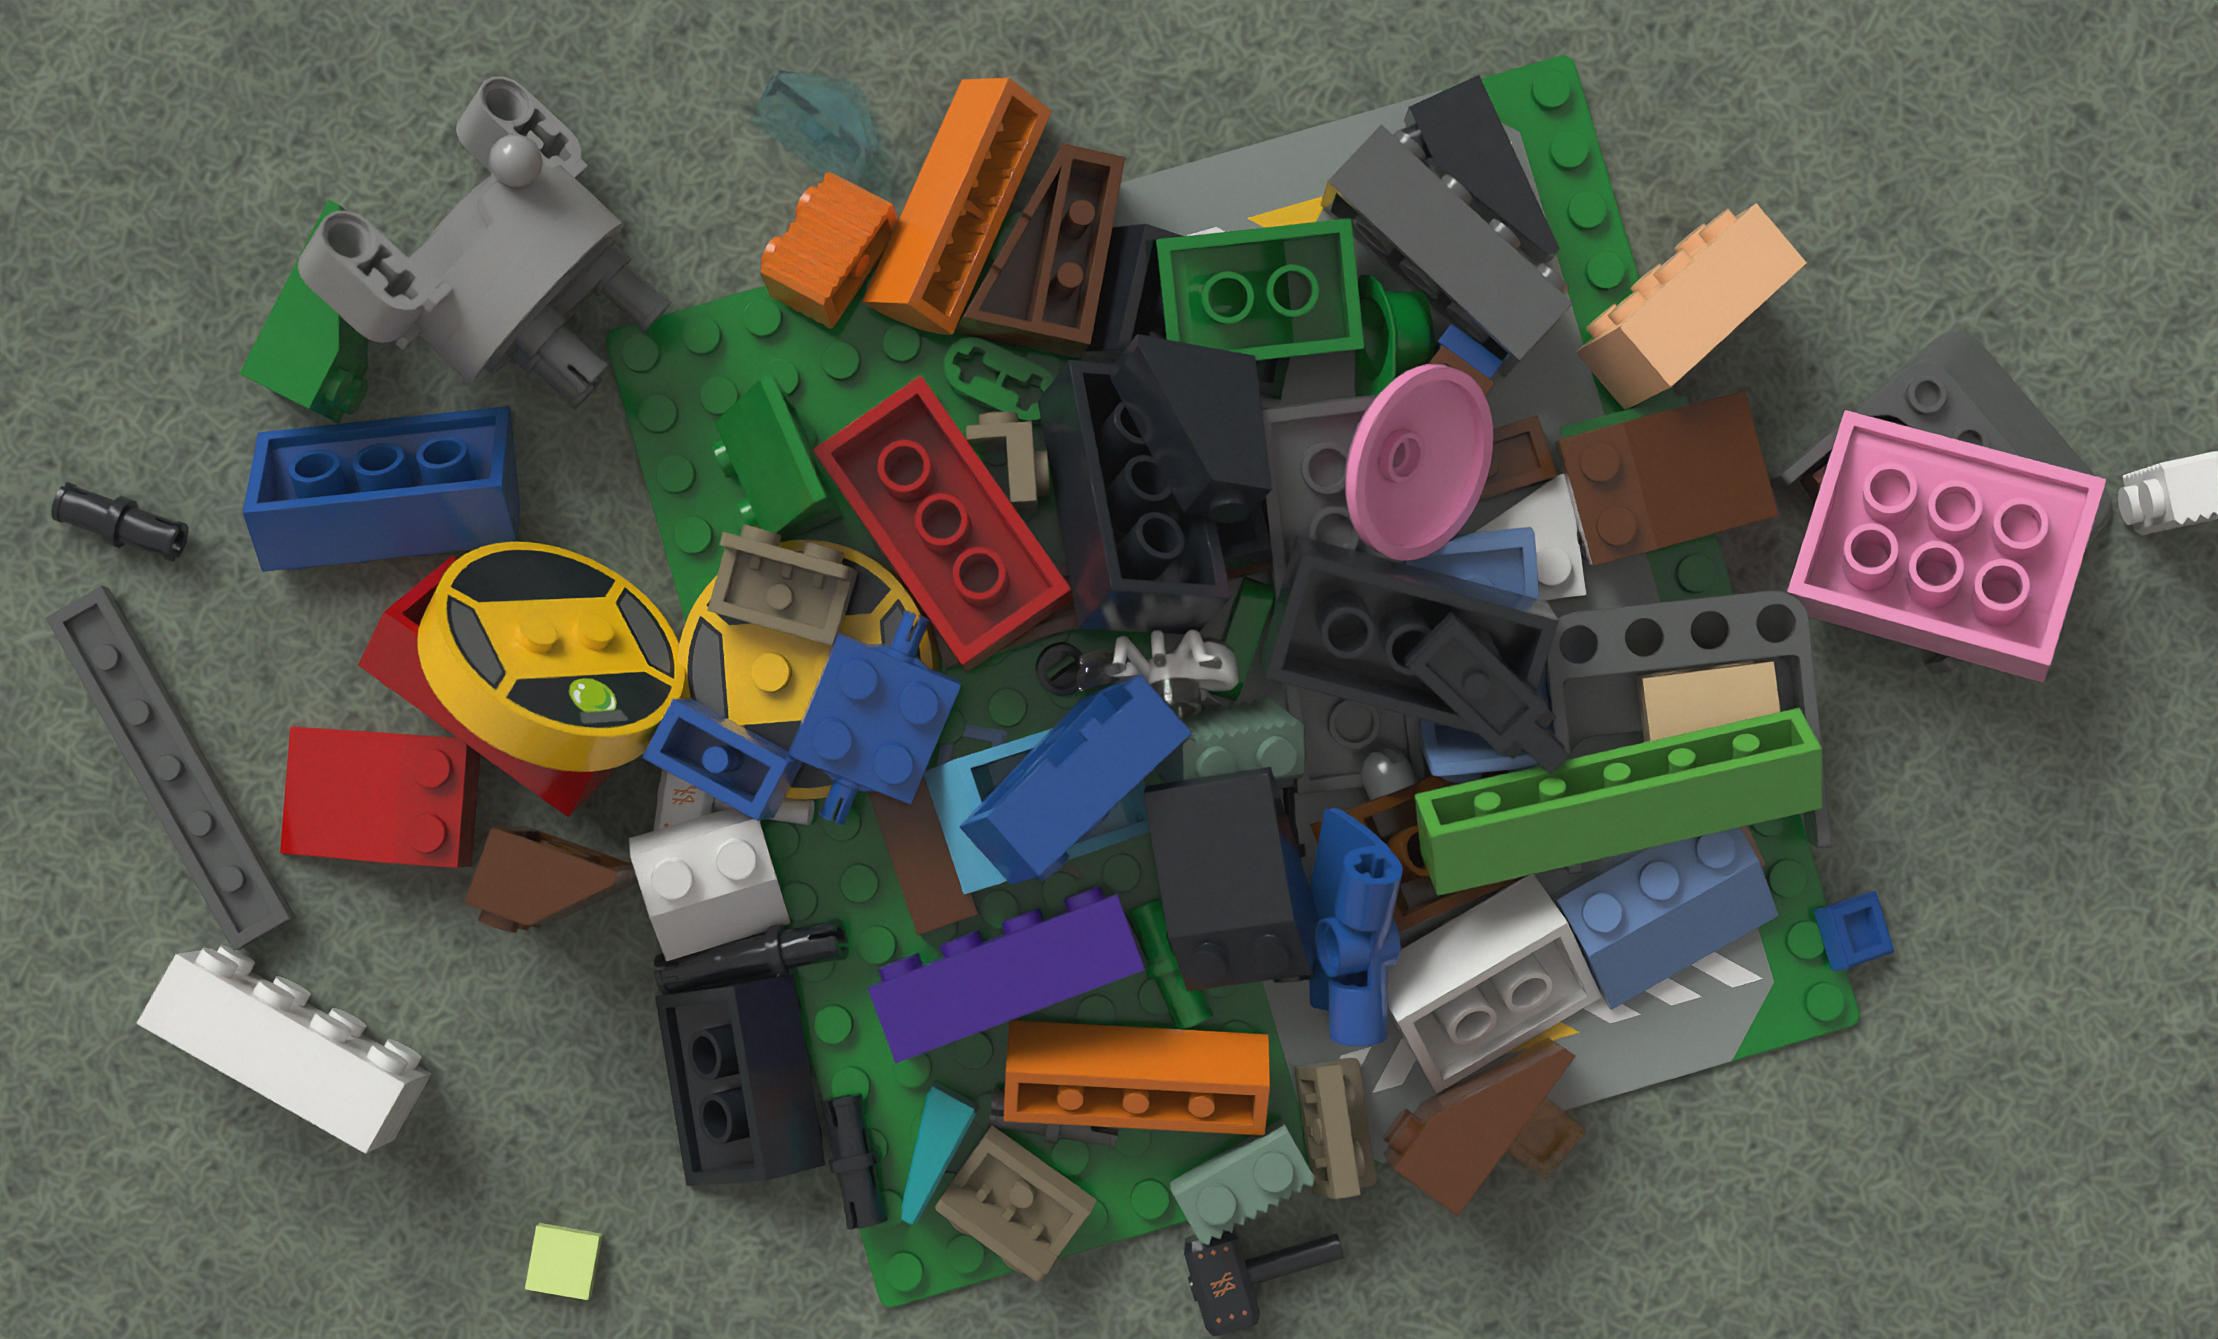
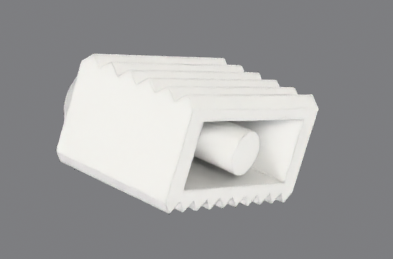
M2218 451L2162 462L2122 476L2125 487L2120 488L2118 491L2120 513L2124 522L2127 525L2133 524L2134 530L2142 536L2218 519Z

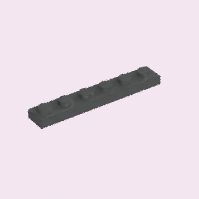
M100 586L46 617L52 631L233 951L241 950L295 919L296 917L110 588Z

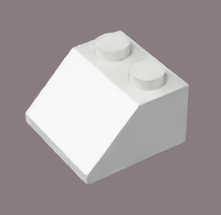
M732 807L629 838L631 860L649 918L666 961L765 932L771 926L791 924L760 820L757 821Z

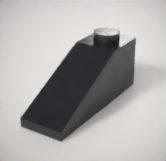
M1480 75L1409 106L1404 118L1407 127L1401 129V131L1409 135L1426 154L1422 162L1440 179L1445 174L1456 179L1470 193L1474 200L1469 206L1487 223L1494 218L1508 227L1521 243L1519 249L1535 262L1544 264L1551 261L1560 248Z

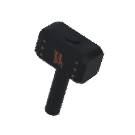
M1234 1229L1232 1232L1223 1230L1221 1239L1211 1236L1209 1245L1200 1243L1196 1234L1185 1238L1183 1247L1190 1273L1188 1280L1195 1302L1198 1301L1205 1328L1212 1336L1224 1335L1258 1324L1260 1311L1252 1285L1344 1259L1337 1233L1247 1260L1244 1259L1239 1238Z

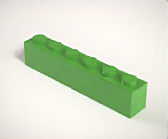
M1800 708L1565 760L1551 774L1542 766L1414 794L1421 854L1438 896L1822 809V748Z

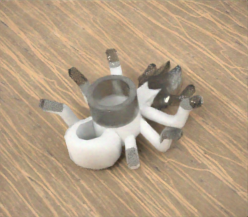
M1160 630L1153 631L1151 634V660L1145 659L1127 636L1118 637L1115 650L1110 653L1093 651L1079 657V664L1082 667L1077 672L1078 691L1111 683H1119L1141 674L1179 719L1199 714L1202 711V704L1215 710L1220 703L1208 691L1231 690L1239 682L1237 658L1233 649L1226 642L1215 637L1201 638L1200 633L1195 630H1189L1174 652L1165 655L1163 633Z

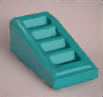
M936 1081L927 1093L901 1207V1219L911 1225L914 1222L918 1223L979 1110L977 1103Z

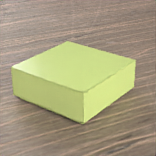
M543 1223L536 1225L525 1289L589 1300L592 1296L603 1234Z

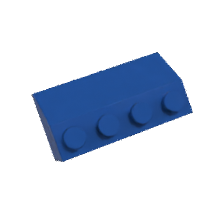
M510 406L259 432L245 497L243 516L262 572L284 569L301 570L313 566L350 562L365 563L371 560L407 556H430L435 553L473 550L496 543L517 542L520 498Z

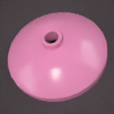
M1439 364L1416 367L1402 374L1389 384L1375 398L1363 415L1349 449L1345 472V490L1352 524L1361 540L1373 551L1401 561L1417 560L1426 557L1449 542L1473 512L1484 489L1490 469L1493 452V423L1489 404L1483 391L1468 374Z

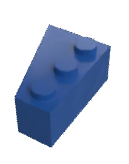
M1141 674L1082 697L959 828L1011 885L1035 877L1039 881H1044L1058 871L1067 861L1069 854L1066 851L1078 839L1096 829L1109 815V810L1192 732Z

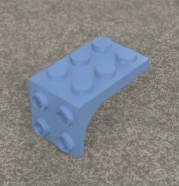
M1532 527L1457 534L1434 553L1417 560L1404 561V564L1539 599L1535 532ZM1543 669L1536 693L1549 707L1545 672ZM1419 719L1422 750L1430 772L1434 776H1442L1446 781L1457 783L1469 782L1480 778L1482 772L1508 770L1509 773L1541 766L1525 750L1513 760L1505 752L1500 755L1477 733ZM1551 722L1546 728L1555 736Z

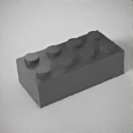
M1381 124L1327 181L1320 206L1335 220L1351 218L1353 236L1411 291L1424 293L1428 299L1429 307L1449 326L1452 323L1503 361L1497 371L1503 377H1506L1573 305V302L1564 295L1569 288L1564 280L1550 267L1540 263L1535 268L1517 251L1521 243L1508 227L1494 218L1487 223L1469 206L1474 201L1472 196L1456 179L1448 174H1445L1440 179L1422 162L1426 154L1409 135L1401 130H1397L1392 134Z

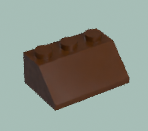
M528 826L491 827L464 904L481 909L478 919L480 922L501 930L517 933L518 928L522 930H529L530 926L540 928L541 923L559 920L638 883V879L632 863Z

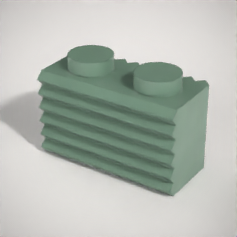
M1268 696L1262 702L1255 698L1250 705L1243 700L1239 706L1231 702L1227 708L1219 704L1215 710L1209 706L1203 712L1195 708L1191 714L1183 710L1178 718L1192 733L1156 766L1158 777L1161 776L1162 780L1167 783L1270 766L1276 782L1302 778L1305 774L1304 725Z
M1280 1119L1265 1128V1135L1250 1136L1172 1180L1170 1186L1175 1199L1199 1242L1209 1245L1211 1236L1221 1239L1223 1230L1232 1232L1234 1223L1244 1225L1246 1217L1255 1219L1257 1210L1267 1212L1269 1204L1278 1206L1280 1197L1289 1200L1292 1191L1301 1193L1303 1184L1312 1187L1314 1176L1283 1120Z

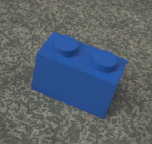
M693 699L672 700L642 757L757 821L775 817L803 764L802 761L789 757V753L785 749Z

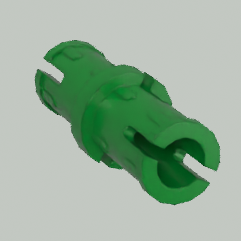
M1162 898L1152 900L1126 912L1125 915L1138 938L1148 966L1145 967V973L1148 980L1155 979L1168 1007V1012L1175 1029L1184 1030L1214 1016L1201 989L1186 990L1168 938Z

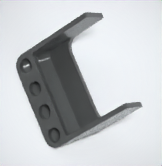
M1948 332L1934 339L1850 411L1869 417L1885 416L1897 420L1903 426L2095 476L1986 348L1972 335L1963 332ZM1842 418L1769 480L1774 491L1790 485L1833 448ZM2105 486L2085 551L2104 529L2111 517V496ZM1937 653L1924 665L1932 674L1950 672L1964 660Z
M1762 591L1577 611L1563 615L1558 619L1559 622L1545 663L1546 690L1549 709L1556 717L1552 721L1555 737L1566 747L1564 750L1569 755L1580 742L1594 736L1643 731L1636 675L1758 659H1767L1774 662L1780 712L1800 708L1822 748L1809 618L1806 608L1798 598L1787 592ZM1823 753L1822 809L1803 813L1806 841L1816 848L1832 846ZM1582 863L1564 867L1569 874L1583 872Z

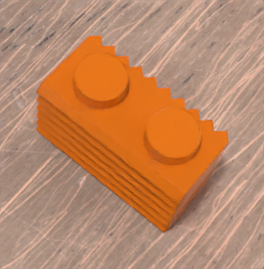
M827 172L824 175L823 182L818 183L817 187H809L801 196L796 208L795 222L790 223L788 232L783 233L782 237H774L766 246L761 258L760 274L769 295L774 300L781 301L785 306H791L796 312H802L806 317H812L817 323H823L828 329H833L881 259L898 222V217L892 203L832 172Z

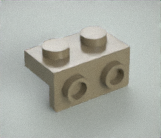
M993 412L979 415V425L966 426L967 442L975 453L1007 451L1011 504L1018 514L1038 513L1037 497L1050 496L1047 450L1034 451L1032 421L1019 422L1017 412Z
M743 525L740 536L723 532L719 545L725 547L707 611L833 646L838 632H841L858 572L848 566L841 565L844 553L806 542L803 554L779 547L781 535Z
M991 1125L956 1173L935 1205V1209L946 1217L956 1230L963 1234L971 1235L998 1254L1008 1267L1017 1272L1024 1273L1040 1283L1049 1273L1057 1256L1089 1216L1097 1199Z

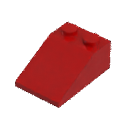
M290 726L280 853L451 868L472 867L481 754L455 737Z

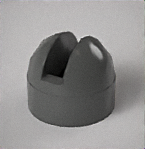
M1382 748L1379 752H1372L1364 760L1361 769L1363 784L1369 800L1385 796L1418 782L1413 767L1405 754L1395 748Z

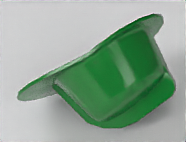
M1361 275L1357 279L1364 349L1355 350V397L1380 394L1402 374L1416 367L1428 365L1435 353V334L1429 303L1425 294L1419 291H1385L1373 275Z

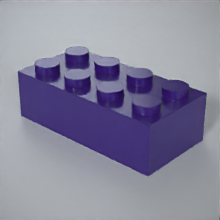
M1097 885L1065 897L1063 901L1067 909L1066 911L1044 918L1039 907L1004 920L1002 926L1005 933L983 941L980 930L943 943L940 946L943 957L923 964L919 953H915L878 969L881 980L871 985L868 991L895 1063L1145 970L1142 957L1117 891L1104 896L1101 885Z

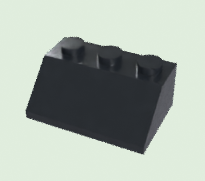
M794 974L790 976L759 978L655 996L686 1186L768 1181L826 1165L822 1146V1129L818 1122L811 1080L812 1069L807 1057L801 1021V1004L796 991Z

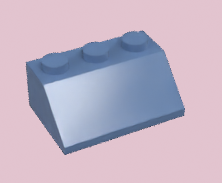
M1740 827L1625 853L1550 895L1552 901L1567 920L1594 981L1611 1010L1779 916L1760 861Z

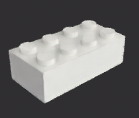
M220 945L217 952L213 949L202 948L199 951L175 955L136 1024L365 1154L394 1141L432 1074L418 1066L422 1059L421 1055L391 1039H388L385 1045L382 1046L362 1034L366 1025L345 1011L332 1008L329 1014H326L306 1003L311 995L310 992L288 979L276 976L273 983L251 971L255 962L250 957L238 950L233 951L231 947Z

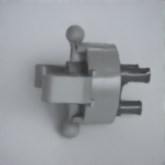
M503 76L491 77L483 82L457 121L456 133L461 144L491 172V176L476 186L443 219L415 253L408 258L360 215L349 211H335L327 215L319 225L299 257L298 269L301 278L307 286L367 339L379 343L392 342L398 339L396 345L404 350L420 336L472 385L481 381L488 374H495L513 359L528 374L534 370L566 399L575 410L602 382L598 375H601L609 364L605 360L600 359L565 326L574 313L593 293L596 296L603 293L633 320L644 333L666 311L671 302L661 296L628 265L632 259L614 241L624 223L577 180L588 167L581 159V147L578 139L559 119L515 80Z

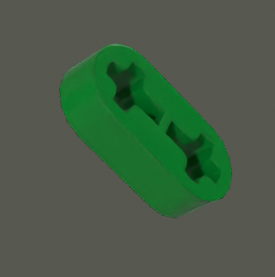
M962 338L951 345L945 354L943 368L945 378L954 391L995 412H1017L1019 422L1032 421V424L1041 423L1038 403H1033L1028 411L1018 408L1020 404L1019 396L1015 392L1004 388L1006 380L1009 379L1020 385L1027 386L1031 379L1035 378L1042 381L1040 389L1043 394L1054 380L1053 375L1048 370L981 338ZM975 351L984 354L983 366L999 376L995 383L981 376H975L970 384L963 383L961 381L962 371L955 365L959 357L970 359Z
M1246 576L1243 578L1219 644L1226 646L1235 653L1239 682L1231 690L1208 692L1232 701L1238 699L1274 599L1272 585Z

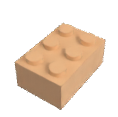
M1757 203L1736 216L1729 209H1726L1707 225L1702 224L1674 248L1678 253L1663 265L1659 263L1648 271L1630 288L1633 292L1619 305L1613 304L1585 328L1592 338L1575 353L1624 410L1672 387L1807 263Z

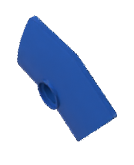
M1331 808L1324 811L1310 883V890L1320 918L1315 930L1317 953L1313 967L1315 979L1309 980L1310 1004L1313 1008L1329 1011V1036L1332 1041L1347 1046H1370L1382 1043L1388 1038L1387 968L1396 965L1400 957V937L1393 914L1403 868L1398 858L1388 846L1371 830L1342 810Z

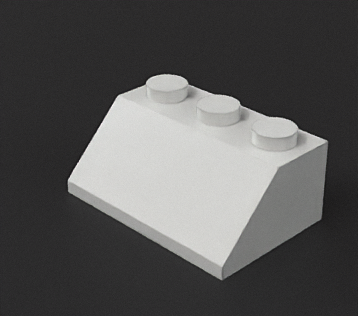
M1534 874L1528 875L1513 885L1501 889L1496 895L1460 916L1446 921L1441 927L1401 949L1397 964L1387 968L1388 1013L1436 1094L1602 997L1567 920Z

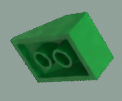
M328 199L302 252L327 215L335 211L347 210ZM298 258L239 374L339 424L344 413L349 415L355 413L367 392L368 381L362 378L368 368V339L357 332L307 286L300 276Z
M1351 218L1156 239L1167 340L1254 355L1256 360L1364 349Z
M773 374L760 379L715 422L721 439L711 443L726 478L738 475L747 498L737 502L745 524L781 535L780 542H784L843 515L820 462L813 452V446L792 399Z

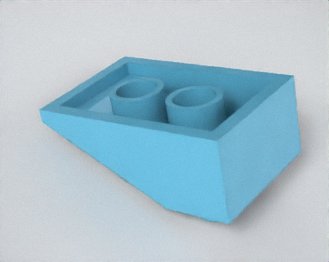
M1051 729L952 760L924 772L963 894L994 886L1007 880L959 826ZM1144 779L1109 810V815L1096 829L1078 839L1066 851L1069 854L1067 860L1150 832L1143 795L1146 787Z

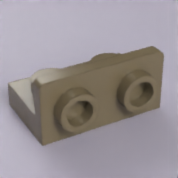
M1343 1058L1294 1066L1308 1164L1314 1176L1312 1185L1313 1195L1332 1199L1361 1195L1360 1188L1375 1185L1377 1177L1358 1059Z

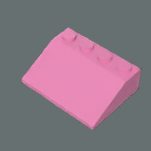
M1845 410L1787 593L1798 598L1806 608L1808 617L2044 683L2106 479Z

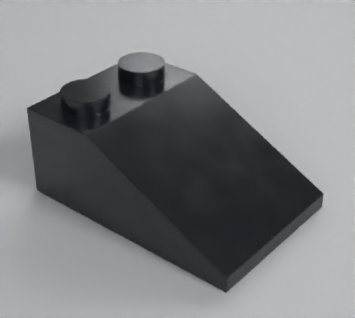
M1148 224L1112 227L1091 344L1085 350V353L1116 362L1137 334L1167 340L1156 239L1182 237L1183 235ZM1290 357L1256 360L1260 396L1281 399Z
M1271 766L1146 786L1143 795L1167 933L1186 990L1193 991L1311 975L1317 956L1315 930L1320 918Z

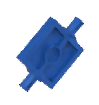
M904 610V615L891 646L888 644H868L838 632L788 751L789 757L822 769L834 780L819 815L830 821L839 799L842 798L834 815V823L845 825L858 790L877 791L911 805L961 687L959 680L930 669L915 656L928 624H930V620L918 615L911 635L907 638L916 618L914 612Z

